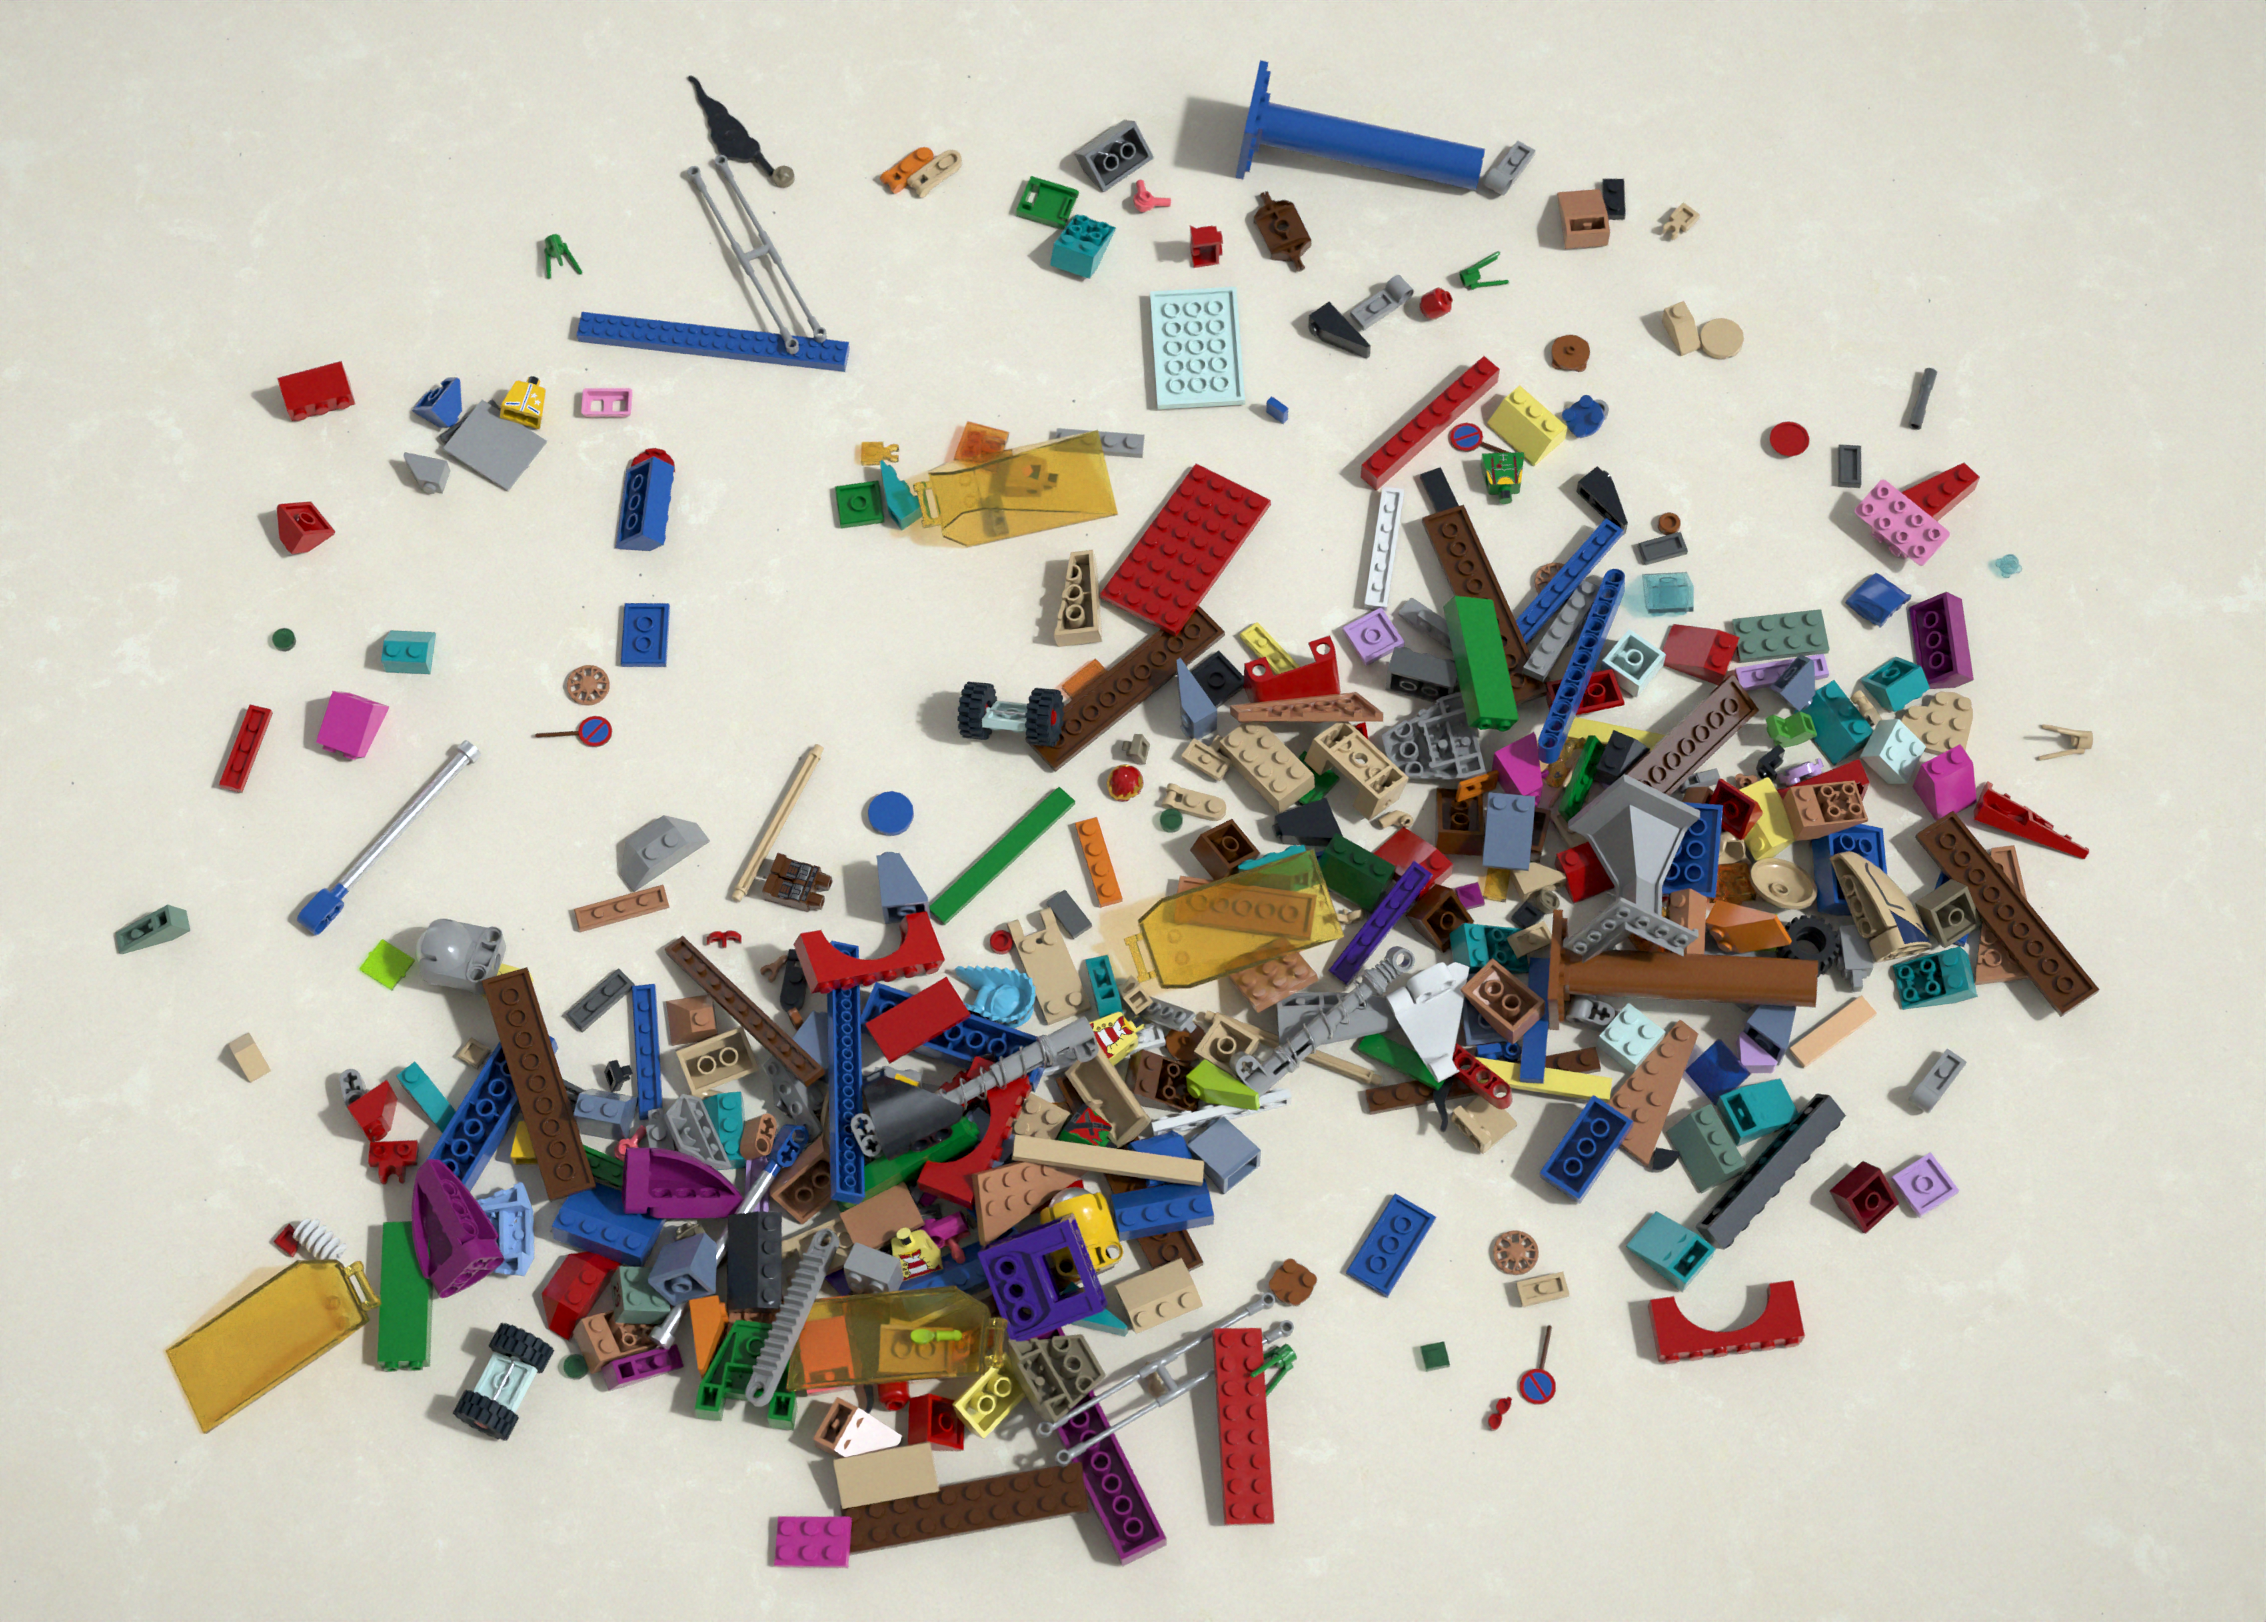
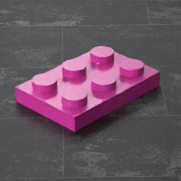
M778 1516L774 1566L780 1568H848L852 1518Z

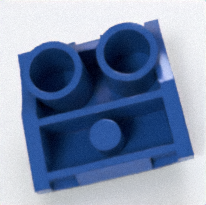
M1875 573L1846 600V604L1862 618L1881 628L1895 611H1898L1903 604L1911 599L1912 595L1906 594L1882 575Z
M1172 1130L1163 1135L1134 1141L1127 1146L1129 1150L1135 1152L1192 1159V1154L1183 1136ZM1145 1178L1147 1187L1168 1183V1181Z

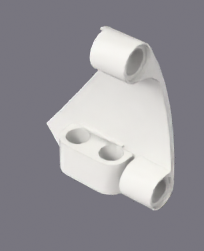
M1443 962L1438 963L1411 977L1406 982V986L1385 995L1388 1006L1401 1028L1438 1083L1459 1072L1452 1058L1464 1002V994L1460 990L1467 983L1469 967L1457 962L1448 966Z

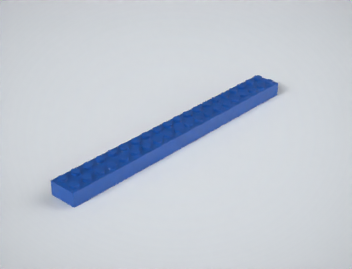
M589 312L581 313L577 331L578 342L840 372H846L850 350L849 342L826 339L820 343L811 337L791 335L792 338L798 341L799 351L795 354H790L786 350V343L781 334Z
M831 940L830 944L837 950L859 959V946ZM856 985L848 990L840 988L827 993L831 1199L860 1204L865 1198L864 1153L851 1129L853 1117L860 1113L863 1114L860 985ZM861 1119L859 1120L860 1125L857 1126V1129L860 1128L863 1130V1120Z

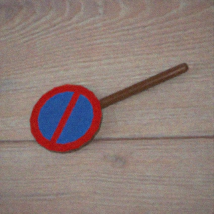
M1461 423L1451 431V443L1459 451H1473L1481 445L1499 453H1511L1482 442V431L1473 423Z
M591 716L582 721L578 731L536 733L535 737L579 735L580 740L589 747H599L606 744L612 737V727L607 719L601 716Z
M1551 1325L1547 1326L1539 1369L1527 1371L1520 1381V1392L1523 1398L1534 1405H1542L1549 1402L1556 1391V1382L1553 1376L1544 1370L1552 1330Z

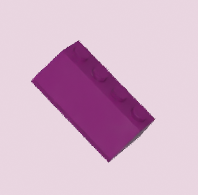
M1944 592L1909 607L1917 665L1922 667L1930 689L1956 688L1973 681L1962 599L1951 593Z

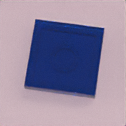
M1717 1039L1685 1070L1715 1106H1717L1721 1095L1735 1090L1751 1075L1721 1039Z

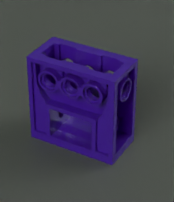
M1074 1213L983 1246L977 1253L1010 1340L1024 1341L1103 1312L1108 1304ZM1068 1246L1083 1287L1060 1295L1045 1254ZM1005 1261H1010L1014 1268H1008L1005 1265ZM1013 1284H1019L1023 1291H1017ZM1022 1307L1029 1308L1031 1310V1314L1025 1313L1022 1310Z

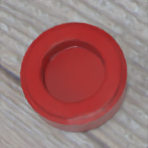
M998 930L990 937V947L996 954H1007L1013 947V938L1009 932Z

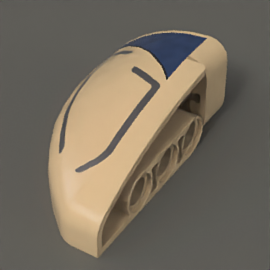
M1851 851L1838 853L1830 858L1859 934L1865 939L1871 938L1869 945L1876 963L1919 954L1932 948L1917 911L1902 889L1886 873L1869 860Z

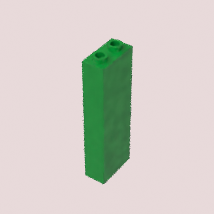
M1454 596L1443 606L1468 726L1480 730L1496 729L1500 732L1508 731L1519 721L1493 600Z
M962 1116L959 1123L951 1126L953 1134L947 1140L922 1152H913L910 1149V1152L892 1161H888L884 1154L864 1166L865 1198L861 1203L902 1182H905L907 1186L919 1179L927 1160L936 1163H946L981 1142L978 1137L980 1130L976 1123L969 1121L966 1116ZM841 1201L843 1206L849 1209L858 1205Z
M412 1221L383 1222L377 1362L385 1371L394 1372L398 1371L399 1368L419 1371L423 1367H430L433 1284L430 1279L423 1276L414 1246ZM429 1238V1243H428V1255H429V1260H430V1238Z

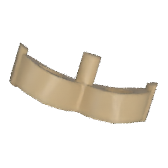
M1343 909V914H1328L1329 924L1333 926H1344L1361 922L1365 919L1363 909L1348 914L1347 909Z
M1155 1371L1146 1376L1145 1379L1149 1380L1148 1392L1153 1396L1160 1397L1165 1394V1389L1161 1385V1378L1157 1377L1158 1374Z

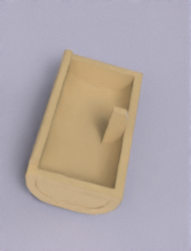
M1098 1044L1099 1052L1093 1059L1087 1062L1077 1060L1065 1074L1086 1105L1112 1126L1108 1137L1118 1147H1121L1137 1137L1150 1124L1151 1119Z

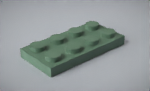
M1821 609L1732 619L1733 634L1740 637L1737 645L1739 663L1797 657L1799 654L1809 656L1829 653L1830 649Z

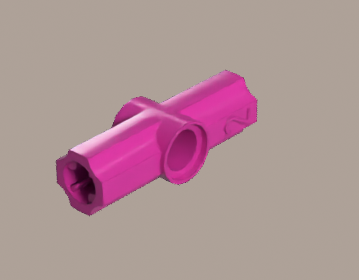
M958 1211L940 1220L927 1219L924 1221L925 1225L921 1226L918 1230H924L940 1249L944 1245V1240L968 1230L969 1226L962 1211Z

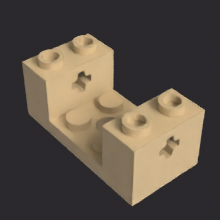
M1338 721L1315 737L1304 760L1319 775L1335 766L1357 786L1360 791L1353 807L1368 821L1399 800L1409 779L1348 721ZM1355 759H1362L1365 764H1360Z

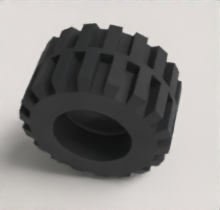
M1801 915L1800 919L1795 917L1791 923L1788 922L1785 926V930L1792 942L1790 945L1776 947V950H1778L1777 958L1818 960V978L1821 974L1827 973L1839 952L1840 940L1836 939L1838 934L1836 931H1832L1833 926L1830 923L1828 925L1824 923L1825 919L1823 918L1818 920L1815 915H1811L1810 918H1807L1806 915ZM1806 940L1813 943L1819 953L1809 954L1799 948L1797 941Z

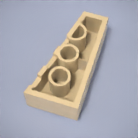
M1093 550L1076 551L1070 554L1066 584L1057 617V628H1055L1054 638L1058 647L1102 642L1098 569Z

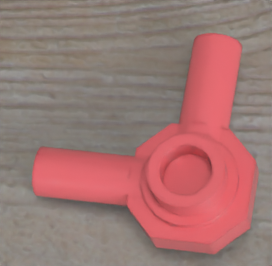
M1143 180L1136 181L1138 193L1134 195L1133 202L1134 207L1138 211L1147 212L1153 209L1154 206H1171V198L1154 197L1150 192L1146 191Z
M641 1125L631 1139L619 1141L614 1148L615 1157L618 1160L624 1162L626 1148H638L639 1142L647 1133L646 1127Z

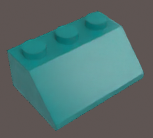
M1835 680L1816 690L1815 695L1812 697V703L1806 709L1800 710V712L1811 716L1817 736L1813 739L1833 765L1864 748L1874 731Z
M718 1093L703 1100L731 1164L730 1169L746 1168V1159L740 1152V1144L745 1127L742 1093Z

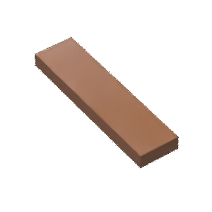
M659 885L575 908L574 912L579 931L584 932L670 907L664 885Z

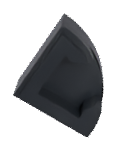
M1656 1147L1652 1172L1658 1173L1670 1168L1677 1161L1679 1151Z

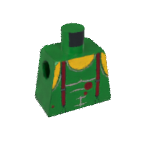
M1524 452L1482 454L1481 470L1487 492L1490 495H1499V503L1501 504L1511 503L1512 494L1520 493Z

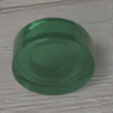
M281 628L273 634L272 641L276 649L285 652L295 646L296 637L292 630Z
M1171 808L1162 812L1160 825L1164 831L1173 833L1182 827L1183 817L1178 810Z
M579 1354L567 1357L563 1365L566 1375L573 1380L582 1379L589 1370L584 1357Z

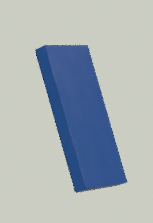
M1395 1193L1352 1261L1346 1274L1388 1298L1435 1222L1436 1216Z

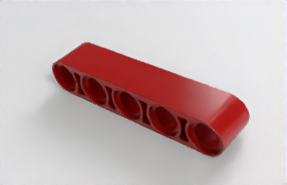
M1456 1043L1452 1061L1459 1072L1454 1074V1076L1495 1108L1507 1109L1513 1100L1509 1084ZM1463 1065H1470L1468 1069H1460ZM1481 1079H1488L1486 1083H1478ZM1498 1093H1506L1503 1097H1496Z

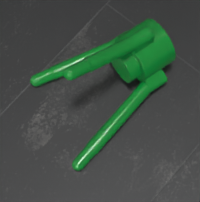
M552 234L546 237L544 253L546 256L547 278H551L550 256L556 257L559 266H563L561 257L563 252L566 253L577 272L582 274L581 268L569 251L567 243H563L561 236Z
M1497 251L1473 266L1459 271L1464 287L1470 286L1473 290L1478 287L1508 284L1509 280L1478 282L1481 279L1479 269L1497 260L1500 252Z
M1284 1344L1280 1348L1277 1346L1263 1354L1264 1360L1271 1357V1360L1250 1375L1254 1378L1274 1364L1279 1369L1283 1367L1282 1371L1267 1388L1266 1397L1285 1374L1294 1368L1292 1362L1297 1359V1356L1288 1344Z

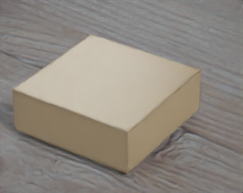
M471 1037L458 1054V1058L478 1070L491 1053V1049Z

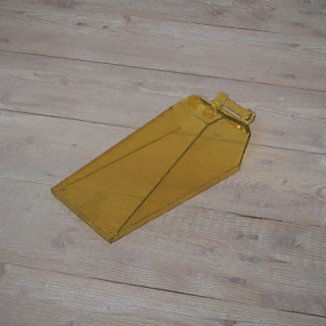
M1098 430L947 462L928 471L930 481L913 484L922 513V528L940 525L944 538L964 545L966 548L1118 515ZM932 489L938 515L935 518L931 517L926 490Z
M1314 849L1162 898L1138 919V927L1141 933L1124 938L1126 946H1129L1139 975L1137 976L1139 983L1156 978L1161 989H1191L1343 938L1344 934ZM1142 940L1153 967V971L1150 972L1146 970L1137 942Z
M337 1259L297 1260L165 1350L203 1434L209 1433L343 1342L370 1321L366 1312L380 1306L381 1300L379 1296H375L363 1271L365 1267L362 1261H356L345 1268ZM355 1275L366 1298V1301L363 1303L350 1280V1277Z
M956 1285L817 1298L812 1305L791 1353L786 1389L788 1391L985 1376V1367L999 1369L1004 1366L1002 1351L1004 1331L1007 1329L1008 1320L1001 1317L991 1318L987 1305L958 1289ZM927 1329L932 1332H936V1330H959L962 1333V1338L958 1341L939 1342L933 1339L928 1344L919 1345L911 1341L910 1335L914 1330ZM995 1329L992 1356H987L989 1330Z

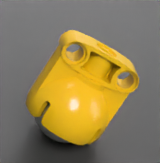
M1066 1188L1053 1197L1048 1208L1040 1212L1041 1224L1074 1213L1096 1272L1112 1267L1120 1262L1123 1256V1247L1120 1244L1107 1200L1101 1192L1092 1194L1083 1188ZM1068 1246L1050 1252L1055 1273L1060 1279L1067 1280L1080 1277ZM1115 1248L1118 1251V1257L1115 1259L1108 1258L1105 1253L1106 1249ZM1062 1262H1069L1073 1270L1069 1273H1064L1060 1270L1059 1265Z

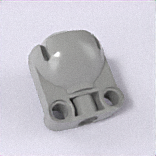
M446 918L437 919L429 925L427 931L421 935L416 945L415 954L419 964L420 976L429 984L467 990L476 995L485 994L482 980L497 976L504 958L506 944L502 930L498 927L487 928Z

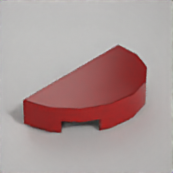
M658 448L646 449L645 452L637 457L635 456L631 467L654 456L674 466L675 472L674 460L666 451Z

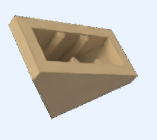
M250 1033L228 1044L250 1083L271 1072Z

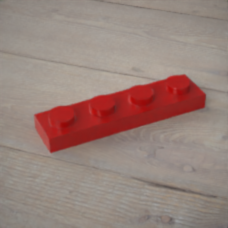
M249 705L219 783L221 788L243 793L273 712L271 709Z

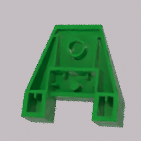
M744 1320L735 1321L699 1385L695 1404L697 1418L722 1421L726 1398L749 1401L746 1398L745 1391L754 1372L752 1367L757 1365L756 1358L761 1356L760 1349L765 1347L764 1340L769 1338L768 1331L773 1329L772 1324ZM789 1358L775 1392L769 1401L767 1420L770 1428L794 1431L798 1405ZM764 1388L758 1389L754 1394V1398L762 1396Z

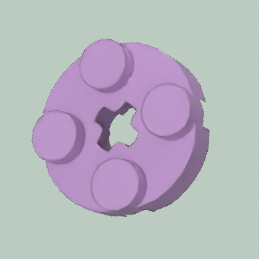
M1821 758L1815 759L1816 764L1808 761L1785 770V776L1783 773H1778L1780 783L1784 782L1785 785L1789 786L1799 782V777L1803 775L1813 777L1822 773L1821 768L1824 766Z

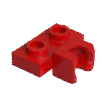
M418 1141L370 1142L368 1164L370 1167H379L378 1175L382 1184H387L388 1177L392 1174H397L401 1184L405 1182V1166H414L418 1162Z

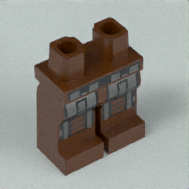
M777 853L770 870L771 873H769L762 890L765 901L802 909L805 912H809L810 908L822 910L825 897L817 894V890L821 888L829 891L833 882L832 877L822 873L819 866L798 862L787 858L784 854Z

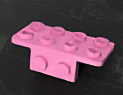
M1884 479L1880 480L1855 508V514L1870 525L1871 536L1877 542H1885L1889 546L1888 550L1896 557L1901 555L1904 559L1909 557L1919 566L1925 565L1950 536L1946 528Z

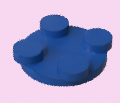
M1583 395L1579 401L1563 411L1562 418L1566 421L1568 429L1576 437L1583 438L1596 433L1605 420V415L1601 406L1591 396Z

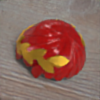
M1127 764L1115 767L1107 779L1108 792L1117 801L1127 802L1131 797L1139 795L1141 789H1143L1144 782L1141 772L1136 767Z

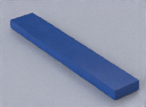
M1530 957L1528 988L1545 1001V1014L1523 1035L1520 1082L1544 1084L1549 1026L1548 985L1550 958Z
M655 984L632 986L640 1120H648V1111L663 1109Z

